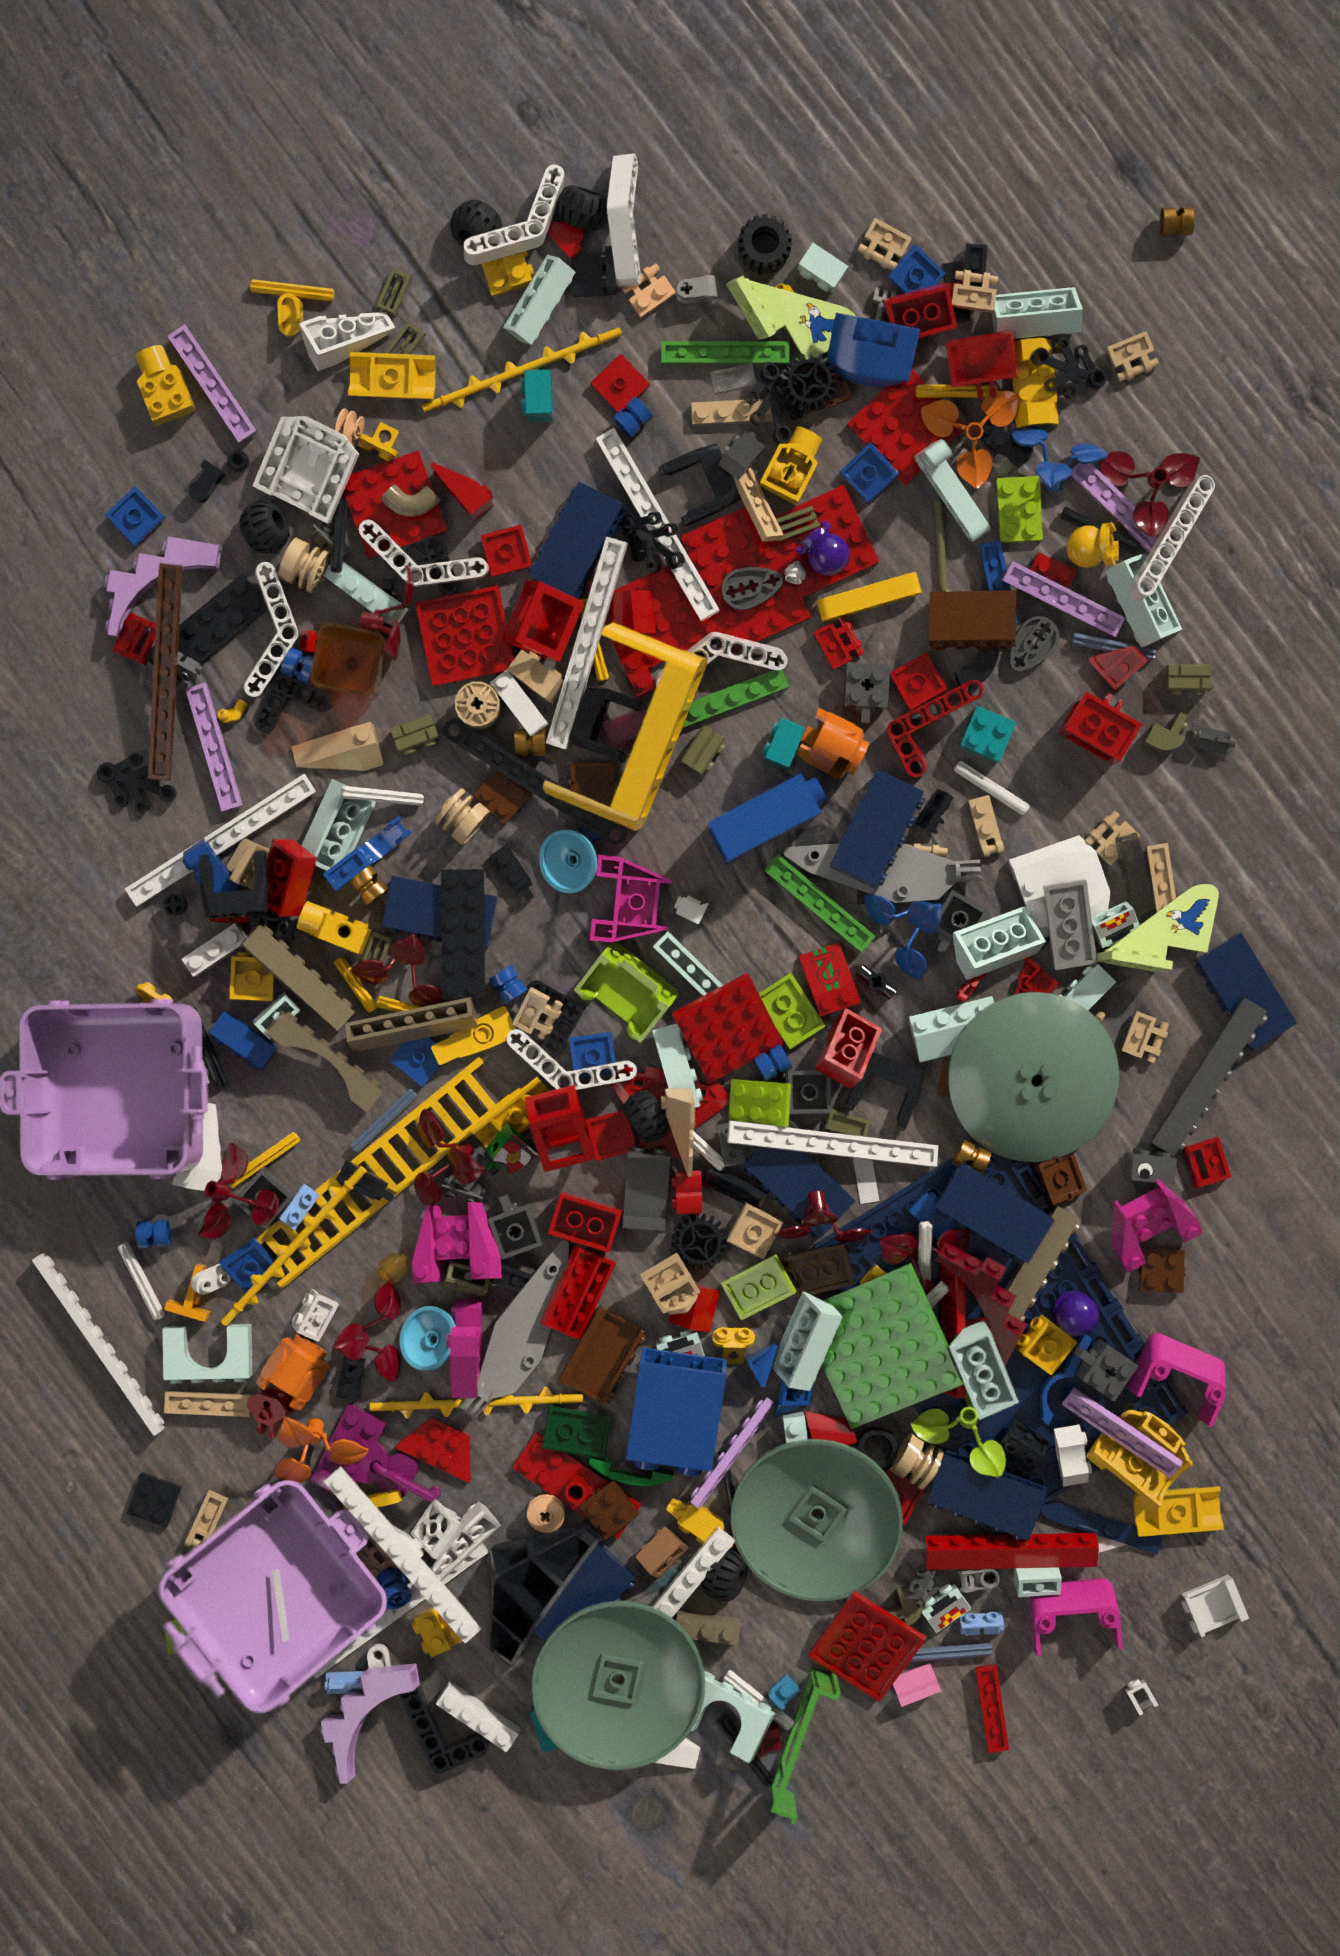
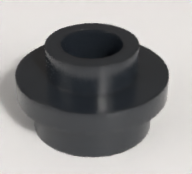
M233 451L228 457V465L235 472H243L249 466V457L243 451ZM241 458L243 460L242 464L236 465V459Z

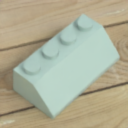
M1075 287L996 295L994 312L992 313L994 333L1013 330L1015 339H1029L1036 336L1049 337L1056 334L1069 335L1082 332L1083 309Z
M1146 553L1127 559L1105 571L1107 580L1112 586L1116 599L1126 615V620L1130 624L1135 634V639L1141 648L1182 630L1161 583H1159L1153 594L1141 601L1132 599L1129 594V587L1147 558Z
M334 779L331 780L301 845L317 857L316 866L324 870L330 869L355 849L377 802L341 797V789L347 785Z
M1025 906L953 933L956 962L966 980L1035 955L1046 942Z
M990 996L909 1017V1027L919 1063L950 1056L963 1029L976 1014L994 1003L993 997Z
M802 1292L776 1351L772 1369L789 1388L810 1391L843 1316L832 1305L806 1292Z
M984 1320L964 1328L949 1348L980 1420L1019 1402L992 1334Z

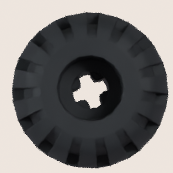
M569 185L562 190L557 199L556 211L559 219L571 226L587 231H597L608 218L607 199L603 195L587 188Z
M469 200L460 204L454 210L450 222L452 236L463 247L464 242L468 238L503 227L499 214L487 203H483L480 200Z
M270 501L253 502L244 509L240 516L239 525L241 533L247 544L256 552L262 554L274 553L287 543L290 536L288 521L284 513L274 503Z
M638 1091L626 1100L623 1106V1114L644 1141L649 1143L663 1139L669 1133L671 1127L665 1109H661V1103L650 1091Z
M730 1548L718 1563L715 1562L710 1566L713 1569L706 1572V1577L701 1582L703 1591L716 1601L726 1602L735 1599L741 1592L746 1580L748 1566L740 1553Z

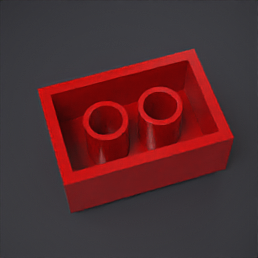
M945 283L882 299L886 321L920 329L919 338L957 328L949 286Z
M272 839L267 857L268 907L279 916H300L316 866L317 857L293 839Z
M845 1008L835 1018L814 1069L852 1089L864 1075L882 1028Z
M561 1191L548 1234L609 1253L622 1209Z

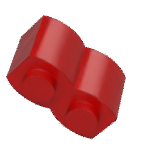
M692 1170V1176H688L686 1171H675L676 1175L671 1176L672 1188H676V1197H672V1210H677V1214L703 1213L701 1170Z

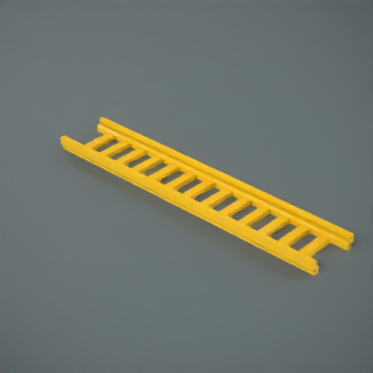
M480 1057L474 1060L350 1162L359 1165L365 1160L378 1177L389 1183L387 1187L396 1192L395 1196L415 1181L418 1173L426 1172L446 1156L451 1149L437 1147L439 1151L429 1158L405 1129L413 1120L418 1124L423 1109L432 1107L455 1136L448 1144L455 1142L458 1146L472 1134L470 1129L483 1120L486 1115L484 1114L479 1118L454 1087L464 1079L488 1108V1111L497 1105L471 1075L474 1070L484 1063ZM446 1093L449 1094L472 1123L464 1131L460 1129L438 1102ZM397 1133L422 1163L414 1172L388 1142ZM382 1147L406 1177L398 1185L394 1183L372 1156V1153ZM340 1170L315 1190L320 1195L315 1202L321 1209L327 1203L322 1194L330 1186L342 1187L339 1181L336 1180ZM347 1193L342 1201L356 1219L349 1225H346L336 1213L337 1218L331 1221L340 1232L331 1239L318 1225L313 1233L323 1246L315 1252L310 1247L299 1246L298 1249L307 1259L297 1266L289 1257L284 1265L290 1273L277 1282V1284L282 1288L285 1287L389 1201L384 1198L373 1200L367 1197L373 1205L363 1212ZM308 1212L305 1217H312V1216H311L310 1213ZM280 1219L256 1238L260 1244L265 1241L277 1257L279 1255L276 1246L279 1243L273 1237V1234L282 1228L292 1241L298 1236L296 1230L281 1222Z

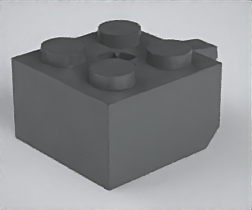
M847 662L845 666L844 707L856 708V712H860V724H869L870 713H875V709L888 708L890 664ZM867 681L869 685H872V688L870 687L868 691H865V687H861V683L864 684Z
M950 890L941 904V920L935 931L938 933L937 938L940 939V942L935 950L944 954L949 945L954 947L953 933L983 922L989 911L957 892ZM961 914L963 923L956 925L954 923L956 920H953V918Z
M508 1194L499 1196L502 1208L498 1209L499 1214L489 1217L488 1221L502 1260L542 1246L544 1242L530 1203L518 1207L517 1203L511 1204ZM513 1226L521 1229L519 1236H515V1233L511 1234L510 1231H512Z
M1100 1339L1097 1340L1089 1352L1079 1346L1074 1354L1083 1359L1075 1375L1114 1402L1138 1368L1137 1364Z

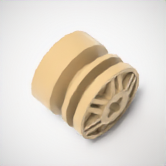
M296 537L292 540L283 556L278 571V578L292 585L299 577L298 587L300 589L306 587V591L313 594L324 579L323 574L328 568L330 553L324 550L320 554L321 549L315 547L309 554L310 544Z
M471 682L464 685L458 691L455 698V710L463 723L473 729L484 730L493 726L498 721L501 714V701L497 692L490 685L484 682ZM477 699L480 701V703H483V705H480L479 710H477L474 706L472 707V705L475 704V700Z
M463 788L449 797L440 808L438 816L434 821L439 826L447 820L442 828L444 831L454 826L455 830L451 837L462 846L476 833L490 814V811L481 803L476 804L473 808L469 807L473 800L471 795L462 801L467 793Z
M911 1432L900 1445L896 1459L890 1466V1472L900 1478L906 1477L911 1472L909 1483L914 1484L917 1482L916 1487L923 1490L938 1472L944 1451L939 1448L934 1451L935 1446L933 1444H929L922 1450L924 1441Z

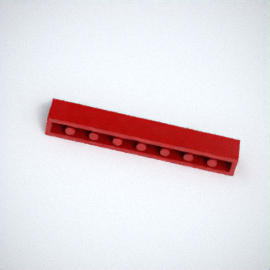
M1096 1533L1031 1534L1030 1540H1018L1012 1534L925 1536L924 1557L926 1570L1097 1567L1099 1545Z

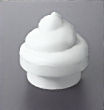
M800 561L790 564L784 572L785 580L792 584H801L806 576Z

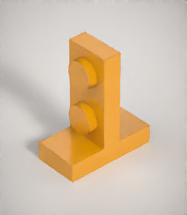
M200 1263L195 1265L191 1281L198 1272L205 1270L207 1265ZM191 1281L184 1303L172 1299L166 1301L164 1308L166 1311L203 1322L209 1319L211 1311L195 1307V1304H199L202 1295L192 1289Z

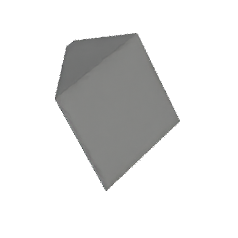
M997 454L992 461V466L1005 476L1013 467L1010 460L1000 454Z

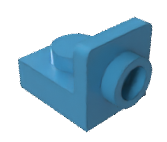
M785 1673L767 1690L768 1701L774 1708L777 1709L779 1707L784 1711L786 1704L801 1691V1688Z

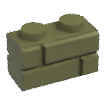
M1168 664L1165 666V692H1171V696H1182L1184 692H1192V696H1204L1205 692L1211 690V664Z
M430 713L390 728L398 752L400 754L404 753L405 756L417 752L416 748L424 745L425 748L432 747L437 744L436 740L440 739Z
M703 725L680 762L701 776L704 772L708 774L714 765V762H712L715 754L720 756L726 746L723 743L725 738Z
M451 1261L443 1287L471 1295L474 1293L475 1296L484 1298L490 1279H471L470 1266Z

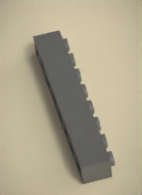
M1244 996L1242 997L1152 1137L1151 1142L1167 1153H1171L1172 1156L1176 1152L1181 1153L1186 1145V1142H1184L1188 1134L1192 1135L1198 1126L1195 1124L1199 1117L1203 1118L1209 1109L1207 1104L1210 1099L1215 1100L1221 1090L1219 1085L1223 1080L1226 1082L1232 1074L1230 1068L1234 1062L1239 1063L1244 1055V1052H1242L1246 1044L1250 1045L1256 1036L1254 1031L1257 1026L1262 1027L1267 1019L1265 1015L1267 1011Z

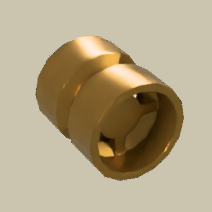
M1175 207L1161 208L1159 220L1161 236H1174L1176 232L1180 236L1192 235L1195 222L1193 207H1180L1179 210H1176Z
M545 728L532 737L525 729H515V756H528L529 753H532L533 756H546Z
M371 865L349 881L356 891H361L360 897L367 906L378 900L389 890L383 880L377 879L378 874Z
M963 1140L955 1153L952 1165L957 1167L961 1161L983 1174L990 1160L991 1152L981 1147L975 1149L974 1144Z

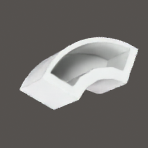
M1080 1425L1054 1429L1055 1448L1063 1487L1089 1482V1474H1092L1090 1461H1086L1084 1445H1087L1085 1432H1081Z

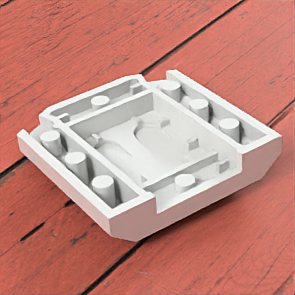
M307 416L281 417L252 486L308 512L313 517L330 523L359 453L345 435Z
M1080 836L1008 860L1025 907L1044 938L1049 936L1043 885L1086 879L1091 917L1108 910L1110 890L1098 855Z

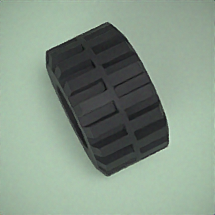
M763 214L762 218L756 215L752 221L749 219L746 222V226L741 228L738 239L739 257L743 259L745 267L748 265L750 266L749 270H758V274H762L763 271L770 274L772 270L778 271L781 265L784 266L790 256L792 236L789 234L788 226H784L782 219L777 221L774 215L771 218H768L767 214ZM759 235H769L777 242V248L772 253L762 254L754 249L752 241Z

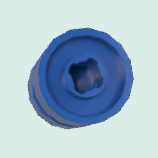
M633 397L626 404L625 410L621 409L613 416L615 423L630 438L640 430V425H645L653 418L648 408L636 397Z
M291 647L283 660L280 672L289 677L297 676L298 681L309 685L316 674L319 659L310 655L304 657L303 652Z
M513 965L508 966L489 979L493 987L500 990L499 996L504 1004L509 1003L528 990L523 981L517 979L518 973Z
M780 1044L769 1049V1054L763 1052L754 1058L766 1082L775 1078L778 1071L783 1073L793 1068Z
M155 1220L153 1224L151 1221H138L136 1223V1242L138 1248L147 1249L152 1248L153 1245L157 1248L170 1247L171 1228L169 1220Z
M388 1568L376 1577V1581L386 1594L387 1608L399 1609L411 1600L410 1589L399 1568Z

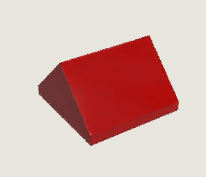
M627 590L613 594L610 603L612 623L643 635L656 634L652 591Z
M697 1285L700 1293H698V1298L689 1312L670 1314L669 1322L689 1330L710 1332L720 1290Z

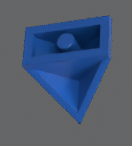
M771 1343L746 1356L750 1368L762 1387H765L778 1347L776 1343Z
M780 1378L773 1419L803 1405H809L813 1385L810 1391L789 1388Z

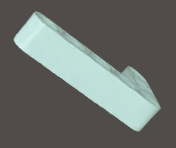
M940 439L920 451L914 458L971 542H975L991 530L990 525L947 463L946 459L952 456V452L948 445Z

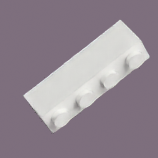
M449 1680L437 1698L436 1705L505 1752L509 1750L519 1735V1726L451 1680Z

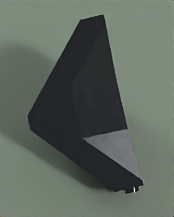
M585 1524L493 1545L487 1554L491 1588L489 1648L491 1652L497 1654L504 1662L511 1666L516 1664L561 1594L603 1537Z

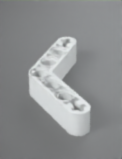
M635 153L613 156L609 184L607 214L618 287L640 285L641 283L633 218L638 174V161Z
M558 165L547 167L527 221L468 238L464 242L465 261L470 265H478L541 246L553 218L557 199L564 187L563 169ZM491 244H497L498 246L493 247V246H490V245H491Z
M365 520L359 526L360 535L405 581H407L405 566H408L411 572L419 571L421 577L418 582L414 583V587L479 579L485 577L489 572L488 563L482 558L418 566L378 524L372 520ZM367 526L373 527V532L379 537L375 539L369 533L366 534L367 530L365 528ZM383 540H388L390 542L389 550L381 551L380 543ZM404 556L405 564L402 567H397L395 565L396 557ZM478 562L484 566V569H481V573L478 574L476 570H470L471 575L467 576V563H469L468 566L470 568L476 567ZM461 565L463 568L462 575L458 577L453 576V567ZM434 568H440L442 571L441 577L437 580L431 577V571Z
M262 562L256 566L255 576L276 633L244 681V692L252 697L259 696L263 692L298 637V629L276 570L268 562ZM262 566L270 569L271 572L268 573L269 580L274 578L275 583H268L263 586L262 582L267 580L264 575L259 574L262 571ZM270 586L278 589V596L274 599L267 595V589ZM279 606L286 610V616L282 619H278L274 613L275 609ZM285 627L292 628L294 632L292 638L285 639L283 637L282 631ZM279 645L281 647L282 653L279 657L271 655L270 650L272 646ZM262 663L270 665L271 670L267 675H262L259 672V666ZM254 673H256L265 681L262 683L259 680L256 685L259 688L258 691L253 690L250 693L248 683L256 681L257 678L253 677Z
M719 632L709 633L687 650L694 654L696 652H703L704 658L708 660L707 664L719 655L773 670H782L786 667L788 661L786 654L780 648ZM714 638L721 640V644L717 648L710 646V642ZM740 644L742 648L738 653L731 652L732 645ZM753 650H762L761 656L759 658H752L751 653ZM767 651L770 657L776 658L779 655L782 660H778L775 663L772 658L767 657ZM663 670L656 675V687L658 686Z
M514 1029L507 1035L508 1045L556 1089L561 1088L558 1081L562 1076L569 1078V1086L575 1085L576 1090L631 1080L637 1074L636 1065L630 1061L567 1072L525 1032ZM514 1034H521L520 1040L524 1044L527 1043V1040L530 1042V1044L524 1047L522 1052L519 1050L522 1048L519 1043H512L514 1040L512 1036ZM535 1047L538 1050V1056L536 1059L531 1060L527 1056V1051ZM551 1062L554 1065V1071L551 1074L544 1073V1063ZM626 1064L633 1068V1072H630L629 1077L622 1073L618 1074L620 1079H616L614 1066H618L617 1070L625 1069ZM605 1068L610 1069L612 1072V1077L608 1081H604L600 1076L601 1071ZM584 1072L589 1073L591 1076V1081L587 1085L582 1084L579 1080L580 1075Z

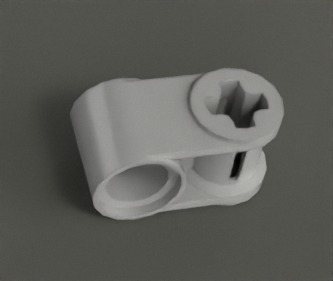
M705 275L681 280L677 285V300L683 304L716 300L718 294L715 276ZM684 288H686L689 292L688 295H686L683 291Z
M957 1569L961 1580L960 1592L967 1593L982 1589H992L998 1585L1000 1580L997 1569ZM988 1572L995 1574L994 1579L991 1581L984 1579V1575Z

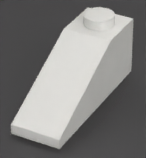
M507 670L490 682L531 737L548 725L547 721Z

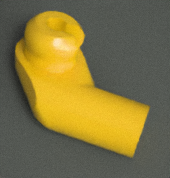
M238 699L234 708L221 709L217 716L224 723L238 721L248 703Z

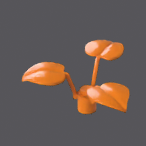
M996 391L995 398H991L990 394L987 395L981 404L982 411L987 415L980 423L971 422L966 426L955 422L959 417V412L956 405L951 401L939 400L921 409L923 422L934 435L939 437L949 436L953 431V426L964 429L965 436L972 440V452H963L957 460L956 468L961 478L974 488H979L984 484L992 468V458L988 451L984 449L976 451L975 449L977 439L983 435L982 426H984L989 418L991 423L998 427L1010 424L1017 413L1019 394L1012 391Z
M285 1416L278 1431L277 1437L279 1442L293 1448L302 1445L304 1449L299 1461L293 1458H286L280 1461L276 1466L275 1476L283 1481L288 1480L297 1483L306 1481L311 1475V1469L308 1465L302 1463L304 1462L309 1444L316 1445L322 1439L326 1450L331 1452L330 1460L340 1465H351L359 1462L366 1456L369 1448L362 1447L358 1443L346 1439H339L333 1442L330 1447L327 1433H323L324 1423L322 1420L313 1418L308 1420L307 1425L304 1426Z

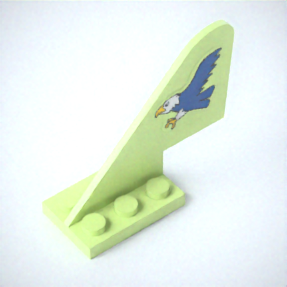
M744 276L726 283L758 340L772 336L778 329L785 326L801 355L805 354L806 359H810V353H813L814 358H816L819 354L822 355L828 351L836 312L856 316L851 310L843 306L750 281L748 278L745 279Z
M1201 884L1189 888L1109 949H1105V952L1097 953V962L1159 972L1172 970L1173 961L1166 960L1168 946L1207 953L1219 898L1217 888L1210 884Z

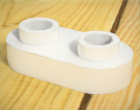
M220 1264L198 1272L191 1281V1287L195 1292L205 1295L226 1286L230 1282L231 1277Z
M375 1644L370 1647L367 1654L369 1668L391 1666L389 1650L385 1645ZM380 1651L382 1657H376L375 1652Z

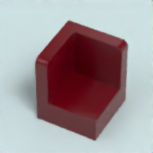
M778 1723L770 1724L760 1745L762 1757L766 1756V1752L782 1749Z

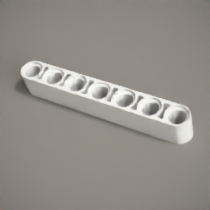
M1203 475L1186 489L1129 587V594L1132 599L1141 601L1156 590L1215 488L1214 480L1210 476Z

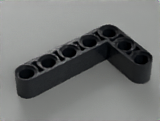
M421 1685L412 1692L399 1694L429 1766L435 1773H444L479 1758L488 1751L490 1741L477 1732L446 1745ZM417 1698L420 1701V1705L413 1706L410 1703V1699ZM422 1717L426 1718L429 1721V1724L421 1725L419 1724L418 1719ZM433 1737L437 1740V1744L430 1745L426 1739ZM481 1740L485 1743V1746L478 1748L474 1745V1742ZM458 1748L463 1749L465 1755L458 1756L454 1750ZM442 1757L446 1763L442 1765L437 1764L435 1758Z

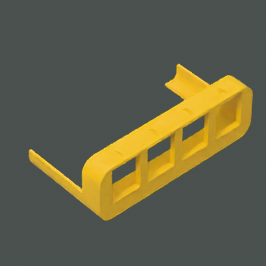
M611 623L603 628L601 635L667 661L610 807L546 780L543 784V790L547 795L636 831L643 827L708 660L616 623Z

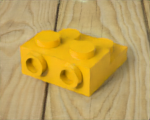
M527 251L482 263L492 297L526 287L530 284L531 277H534L535 274L532 265H527L526 263Z
M237 952V957L231 956L229 999L273 1001L274 980H276V977L254 957H250L249 953Z
M1041 1314L1040 1317H1035L1031 1321L1030 1330L1026 1334L1021 1335L1016 1349L1052 1376L1078 1342Z
M434 1607L414 1616L413 1629L417 1635L421 1634L423 1642H421L422 1649L425 1654L429 1653L431 1658L463 1642Z

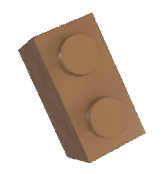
M665 1526L654 1534V1538L649 1543L644 1544L640 1548L639 1553L635 1557L650 1575L659 1579L686 1552L688 1547L672 1529Z

